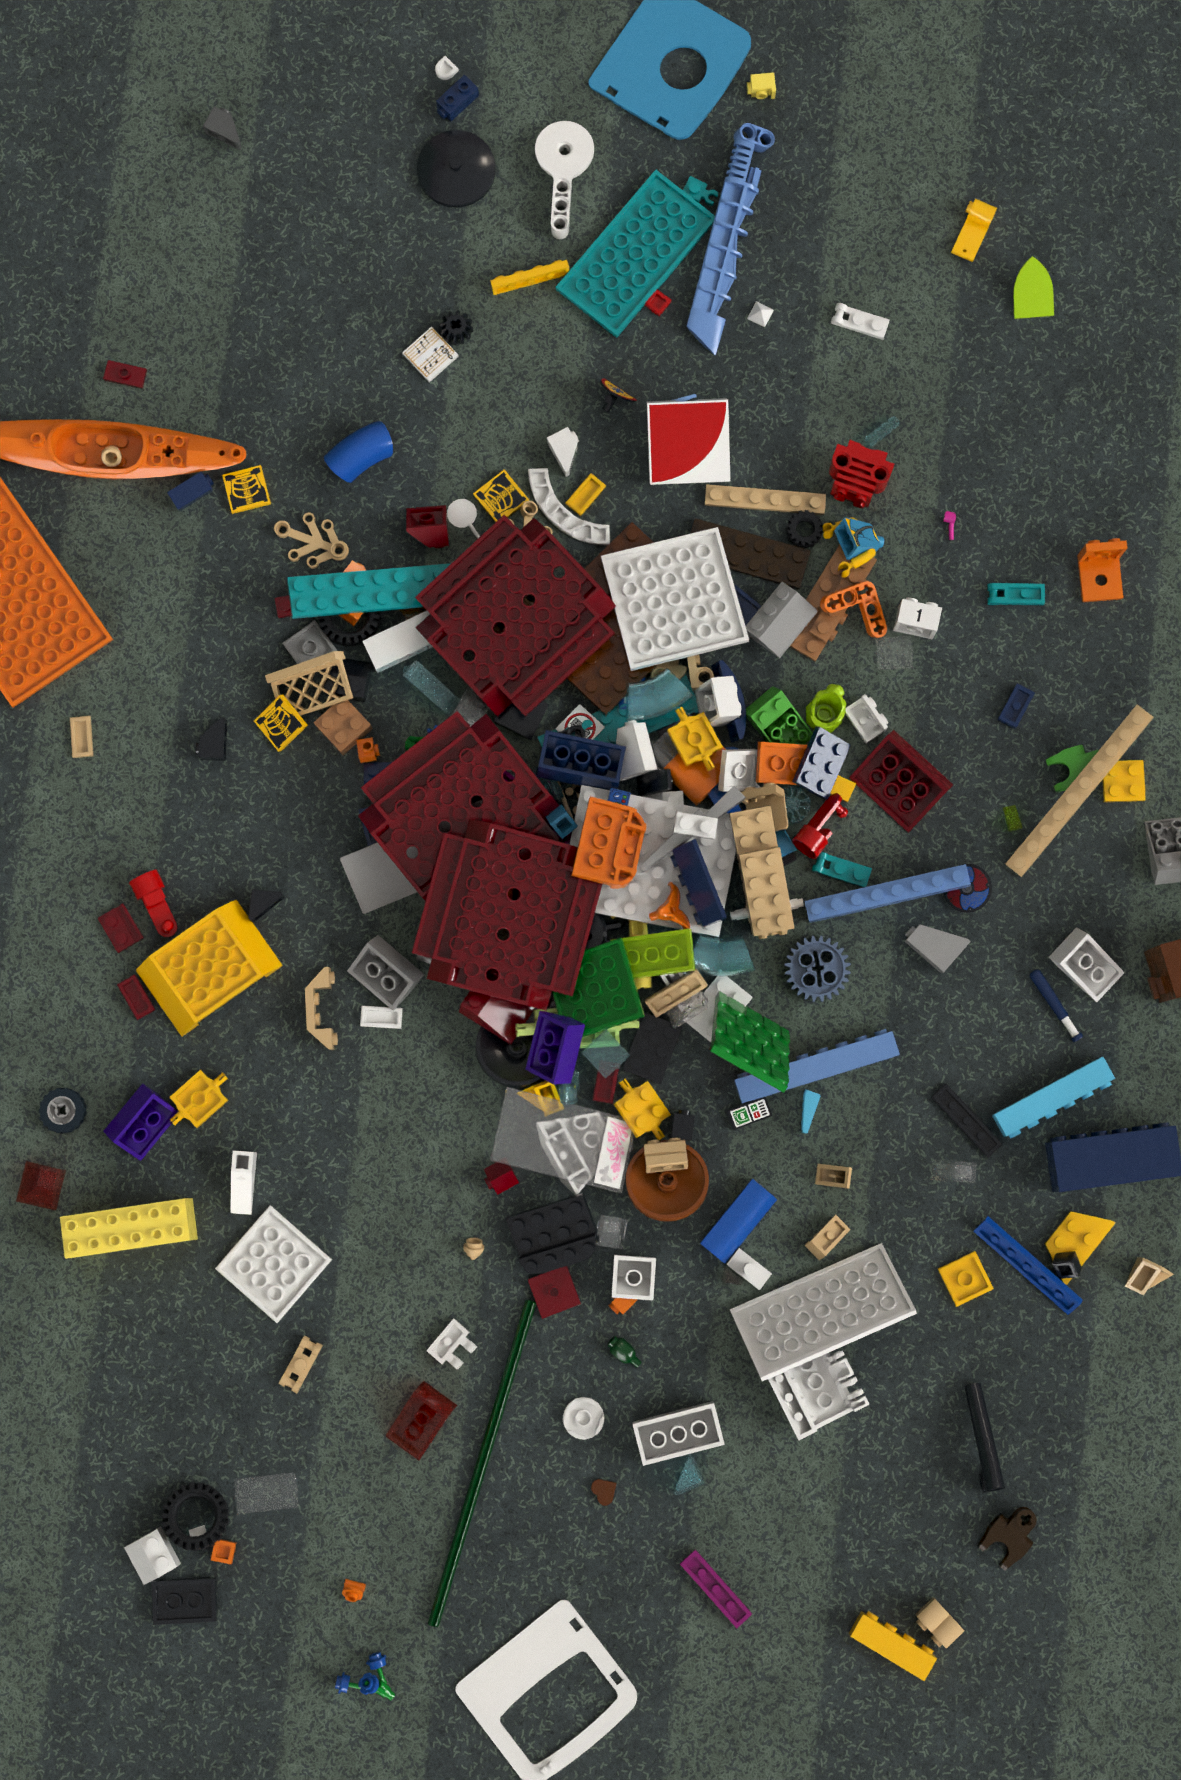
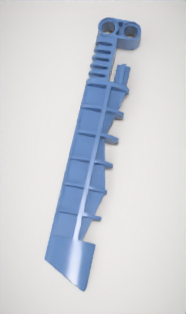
M751 123L743 124L734 133L735 149H732L733 156L730 157L732 162L728 164L730 170L726 172L728 177H725L686 326L694 337L713 355L717 353L726 319L717 316V313L724 300L731 301V297L727 296V293L733 281L737 278L736 258H742V254L737 251V235L748 236V232L739 227L745 215H753V210L750 209V206L755 196L759 193L757 186L761 170L757 167H750L749 170L753 151L757 153L765 152L775 142V137L771 131ZM742 131L746 132L748 138L743 136ZM760 138L765 140L766 145L762 144Z

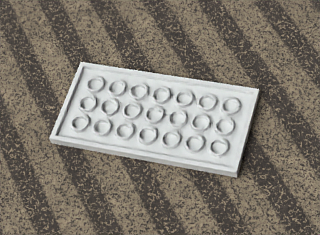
M882 1243L730 1309L762 1382L917 1314Z

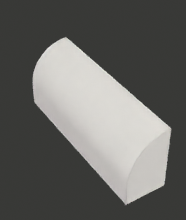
M428 611L362 641L377 673L433 647L415 628L430 614Z

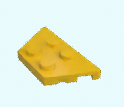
M1070 1211L1045 1243L1052 1261L1056 1253L1075 1251L1082 1266L1111 1230L1115 1222ZM1064 1278L1062 1282L1067 1285L1072 1278Z

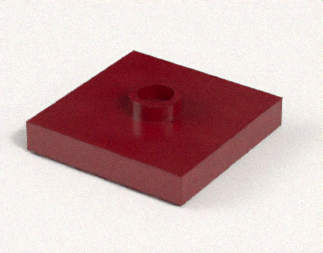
M567 1266L528 1279L542 1319L581 1304Z

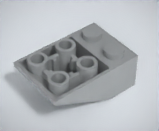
M1181 817L1144 821L1151 872L1155 885L1181 882Z

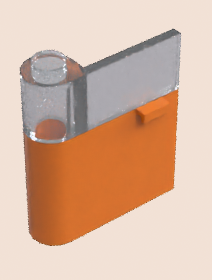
M668 732L663 734L656 742H650L657 768L659 770L670 769L673 784L680 791H683V794L696 806L719 783L722 750H726L724 747L710 756L715 768L707 771L703 761L695 762L686 767Z

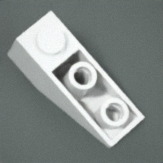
M233 1151L231 1166V1213L252 1215L257 1152Z

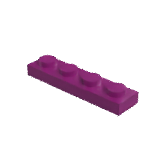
M696 1549L680 1562L684 1570L736 1628L752 1615V1612Z

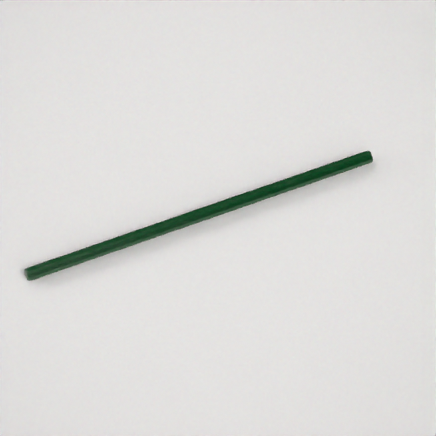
M531 1300L525 1301L435 1597L428 1625L432 1627H438L460 1558L535 1310L536 1302Z

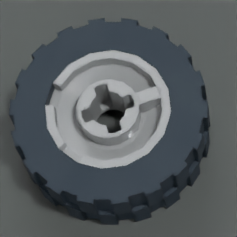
M56 1088V1090H51L43 1097V1101L40 1102V1120L43 1121V1125L48 1127L50 1131L62 1134L71 1133L78 1129L85 1121L84 1118L87 1115L85 1100L78 1092L72 1089ZM66 1107L65 1112L67 1114H61L60 1109Z

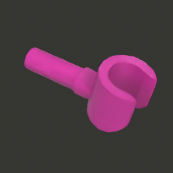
M946 511L943 522L949 523V540H954L956 514Z

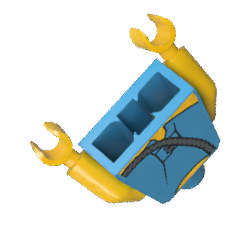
M844 517L843 520L835 522V525L824 523L822 526L825 539L833 537V531H835L846 559L851 561L850 563L841 562L838 566V571L846 569L841 574L843 578L849 575L851 568L854 567L856 569L875 557L877 550L884 545V538L876 535L870 523L859 521L853 517Z

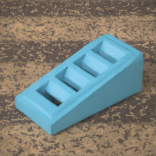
M806 1089L803 1092L801 1133L804 1134L809 1131L821 1097L820 1094Z

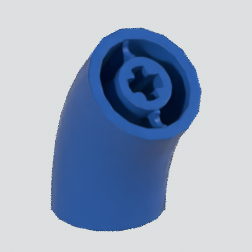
M381 421L373 422L341 440L324 456V460L337 476L346 482L352 483L365 470L392 456L393 444L390 434Z

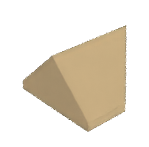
M1137 1257L1125 1287L1144 1295L1148 1289L1174 1274L1156 1263L1142 1257Z

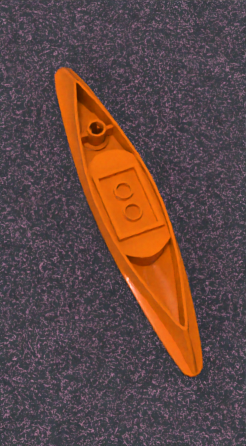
M65 419L0 421V459L66 475L100 479L166 477L225 468L242 463L246 458V450L234 443L145 425ZM107 446H115L121 451V462L115 467L106 466L102 462L101 453Z

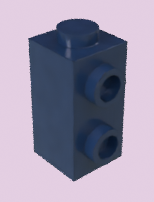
M463 75L436 100L438 114L443 119L447 117L452 121L479 96L478 87L466 75Z
M199 472L167 493L177 509L181 511L212 492L213 488L211 485L214 482L208 474L204 475L202 472Z

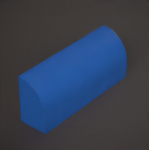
M751 1179L700 1244L726 1264L777 1199L754 1179Z

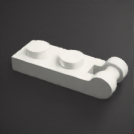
M842 303L836 304V313L831 319V324L878 339H884L889 319L848 307ZM844 314L849 315L848 321L843 319Z

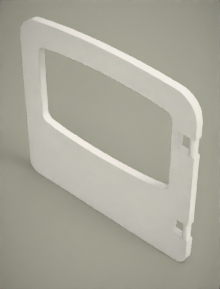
M560 1600L456 1685L457 1695L522 1780H547L559 1772L616 1726L634 1708L637 1701V1691L634 1685L567 1600ZM573 1618L582 1626L577 1632L569 1623ZM586 1652L616 1690L618 1697L594 1722L571 1741L537 1764L531 1763L501 1724L500 1717L525 1692L552 1670L576 1654ZM614 1671L622 1678L618 1685L610 1676Z

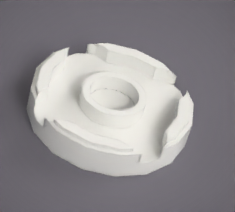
M575 1398L564 1410V1427L575 1438L583 1440L592 1438L603 1427V1409L592 1398Z

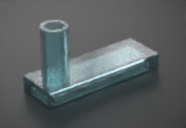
M417 660L411 666L408 665L403 669L402 676L446 715H449L460 702V699Z

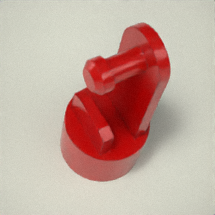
M835 793L831 795L809 823L803 825L792 839L793 845L811 859H817L827 846V840L833 834L830 829H821L832 813L836 811L839 818H844L848 814V810L840 805L842 801L840 794Z
M157 869L131 880L129 884L137 900L142 899L159 935L166 938L173 936L177 931V923L165 900L162 890L165 888V885Z

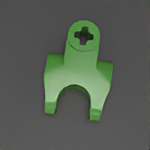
M1083 745L1064 749L1060 753L1046 759L1048 766L1064 764L1068 766L1070 771L1069 777L1065 781L1054 785L1055 791L1067 790L1099 750L1085 753Z

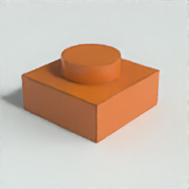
M223 1539L217 1540L214 1543L211 1560L232 1564L237 1542Z

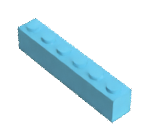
M1100 1057L996 1112L992 1117L1003 1137L1009 1135L1011 1139L1021 1133L1020 1129L1027 1126L1030 1129L1039 1124L1038 1119L1044 1116L1046 1119L1058 1114L1057 1109L1061 1107L1067 1109L1076 1104L1074 1100L1080 1097L1084 1100L1092 1096V1091L1098 1087L1100 1090L1111 1086L1110 1081L1115 1079L1104 1057Z

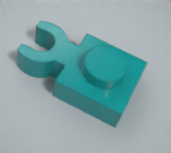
M692 176L689 177L683 189L685 193L698 203L702 198L709 206L714 205V201H711L709 196L718 197L719 194L716 190H706L708 184Z

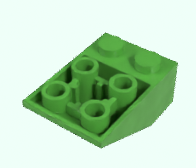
M774 686L746 708V718L766 742L805 745L812 737V731L782 690Z

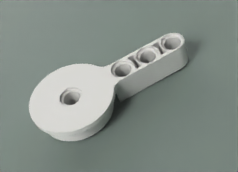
M559 121L548 125L541 131L535 144V155L539 165L553 177L551 233L556 239H564L569 233L572 179L582 174L589 167L594 156V143L591 135L584 127L571 121ZM567 148L569 154L562 155L560 152ZM560 188H565V189H567V190L564 191V192L558 191V189H560ZM560 206L565 207V209L561 211L557 208ZM563 225L564 228L557 229L556 226Z

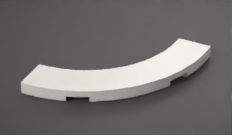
M548 468L528 469L529 482L534 499L545 517L555 527L568 536L585 543L604 546L610 544L609 525L583 521L574 516L559 502L550 484Z

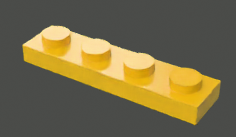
M556 260L549 265L535 266L531 270H519L512 275L497 276L490 280L493 295L564 277L569 272V265L567 260Z

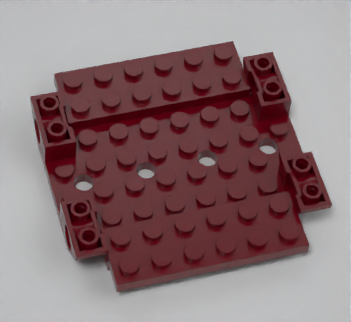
M504 514L415 597L430 613L415 628L497 717L512 703L526 717L615 634L603 621V618L616 607L615 603L558 540L535 518L519 530ZM558 567L565 570V575L562 578H556L553 575L554 570ZM527 595H532L535 598V602L531 606H527L523 602ZM497 623L505 625V630L501 634L494 632V626ZM473 651L475 653L474 660L470 662L465 661V652Z
M456 711L361 787L373 804L360 813L358 817L425 901L444 836V832H441L438 828L439 823L442 821H447L451 825L450 830L445 833L465 838L469 820L473 819L555 841L560 840L547 824L548 820L546 819L547 815L559 807L558 803L487 714L469 726L461 714ZM506 770L514 771L515 778L512 781L504 780L503 773ZM475 795H479L483 799V803L479 807H474L471 804V798ZM409 847H416L418 849V855L415 858L407 856L406 850ZM523 848L519 851V857L522 860H528L531 857V852Z
M473 819L469 820L465 838L444 833L412 950L413 954L432 959L426 979L547 1011L552 991L573 996L602 888L601 883L571 876L578 847ZM526 848L531 852V857L528 860H522L519 857L521 849ZM512 888L518 889L520 892L519 899L511 900L508 897V891ZM504 928L508 930L509 938L502 941L497 937L499 929ZM489 969H496L498 971V978L495 981L487 979L486 973Z

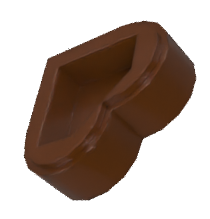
M596 1479L592 1482L591 1490L597 1495L598 1502L601 1505L607 1506L613 1501L617 1482L604 1479Z

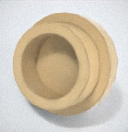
M468 1238L466 1243H464V1252H466L471 1260H475L484 1251L483 1241L479 1238Z

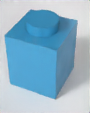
M562 805L546 816L550 825L562 839L578 827Z

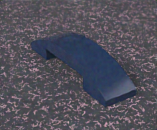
M720 660L711 665L714 678L733 676L734 682L737 685L738 701L741 704V716L726 724L731 743L743 739L745 733V702L735 675L727 664Z

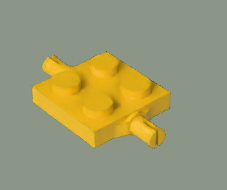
M683 707L676 709L675 712L680 722L669 728L667 732L685 766L703 761L707 771L714 769L715 766L710 756L721 750L723 746L705 713L702 712L696 716L687 717Z
M199 1070L170 1096V1099L176 1104L179 1111L170 1118V1121L176 1126L178 1122L186 1118L196 1128L200 1127L229 1101L221 1093L219 1087L228 1079L227 1076L222 1072L216 1079L212 1080L202 1070Z
M626 1078L619 1082L625 1094L614 1103V1106L635 1137L638 1138L642 1134L652 1131L657 1140L664 1138L665 1135L658 1126L671 1114L650 1083L647 1081L639 1087L632 1088Z

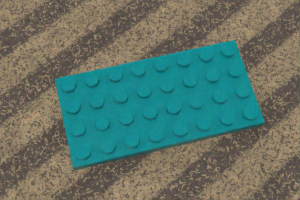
M655 170L558 283L556 290L617 338L644 307L653 293L661 287L711 228L715 215L659 171Z

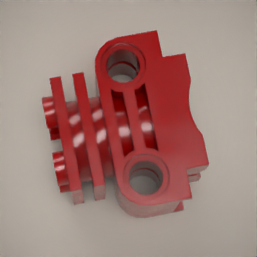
M849 440L847 447L837 444L829 467L830 476L835 479L830 495H833V498L840 502L845 500L853 502L852 505L857 508H868L873 493L878 494L885 490L895 464L886 461L887 452L868 449L852 440Z

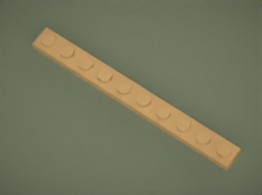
M1139 705L1134 707L1006 862L1008 867L1021 877L1027 872L1154 718Z

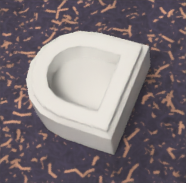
M446 56L435 66L436 75L442 80L452 78L459 71Z

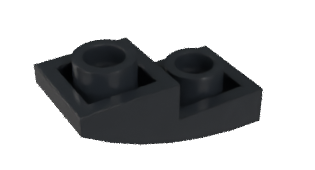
M670 769L658 770L637 776L638 796L671 790L673 778Z

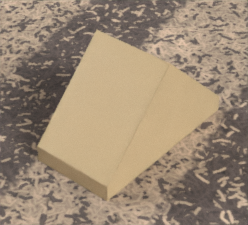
M818 1164L815 1184L849 1189L852 1168Z

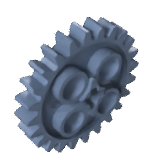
M812 936L811 942L804 938V945L797 942L796 946L798 949H790L793 956H786L790 963L784 964L785 967L789 968L788 971L784 972V975H790L791 977L786 982H793L794 985L791 987V990L797 988V996L804 993V1000L811 996L812 1002H815L816 997H819L820 1002H823L824 996L831 1000V993L838 996L837 988L844 990L845 987L841 983H848L849 981L844 977L851 974L850 971L845 970L851 963L844 962L849 956H842L841 953L844 948L836 949L838 942L831 945V938H828L826 942H823L822 936L819 937L818 941ZM813 951L817 952L818 966L823 968L819 972L821 987H818L817 972L812 970L815 967ZM824 952L831 955V961L828 963L821 960V954ZM801 956H809L811 964L808 966L803 965L800 961ZM830 972L834 975L832 983H827L824 980L825 973ZM804 976H812L814 984L811 986L805 985L803 982Z

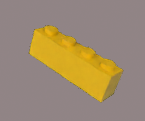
M861 1611L849 1632L850 1637L925 1681L937 1660L935 1655H933L934 1650L924 1644L922 1647L914 1643L915 1639L906 1633L903 1636L896 1632L897 1628L888 1622L885 1625L877 1621L879 1617L868 1611L865 1614Z

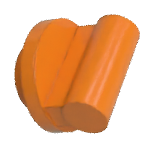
M345 1579L342 1595L350 1602L361 1600L366 1584Z

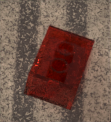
M423 1381L411 1395L386 1434V1437L419 1461L457 1405Z

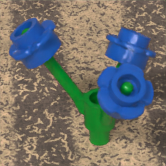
M381 1652L369 1655V1660L366 1662V1664H369L370 1670L377 1669L379 1680L372 1673L364 1674L358 1684L349 1682L350 1676L344 1675L345 1672L342 1673V1676H337L335 1689H339V1694L340 1692L347 1693L348 1687L360 1689L361 1693L365 1695L379 1694L382 1698L386 1697L390 1701L395 1697V1693L387 1685L381 1667L386 1665V1655H381Z

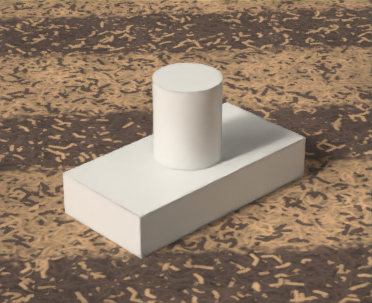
M738 1248L726 1264L758 1290L762 1288L772 1275L771 1272L740 1248Z

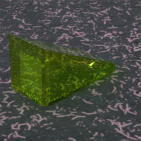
M1016 806L1003 807L1008 832L1021 830L1023 827Z

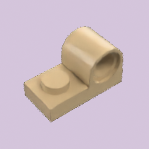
M699 654L687 657L691 688L694 692L703 684L699 680L702 675L707 674L710 678H714L713 671L710 668H697V666L701 665Z
M835 1215L813 1236V1239L805 1244V1247L820 1261L850 1229Z

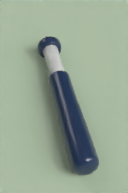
M1039 969L1032 971L1029 977L1054 1011L1059 1021H1062L1072 1036V1042L1074 1043L1081 1039L1083 1034L1077 1031L1069 1019V1014Z

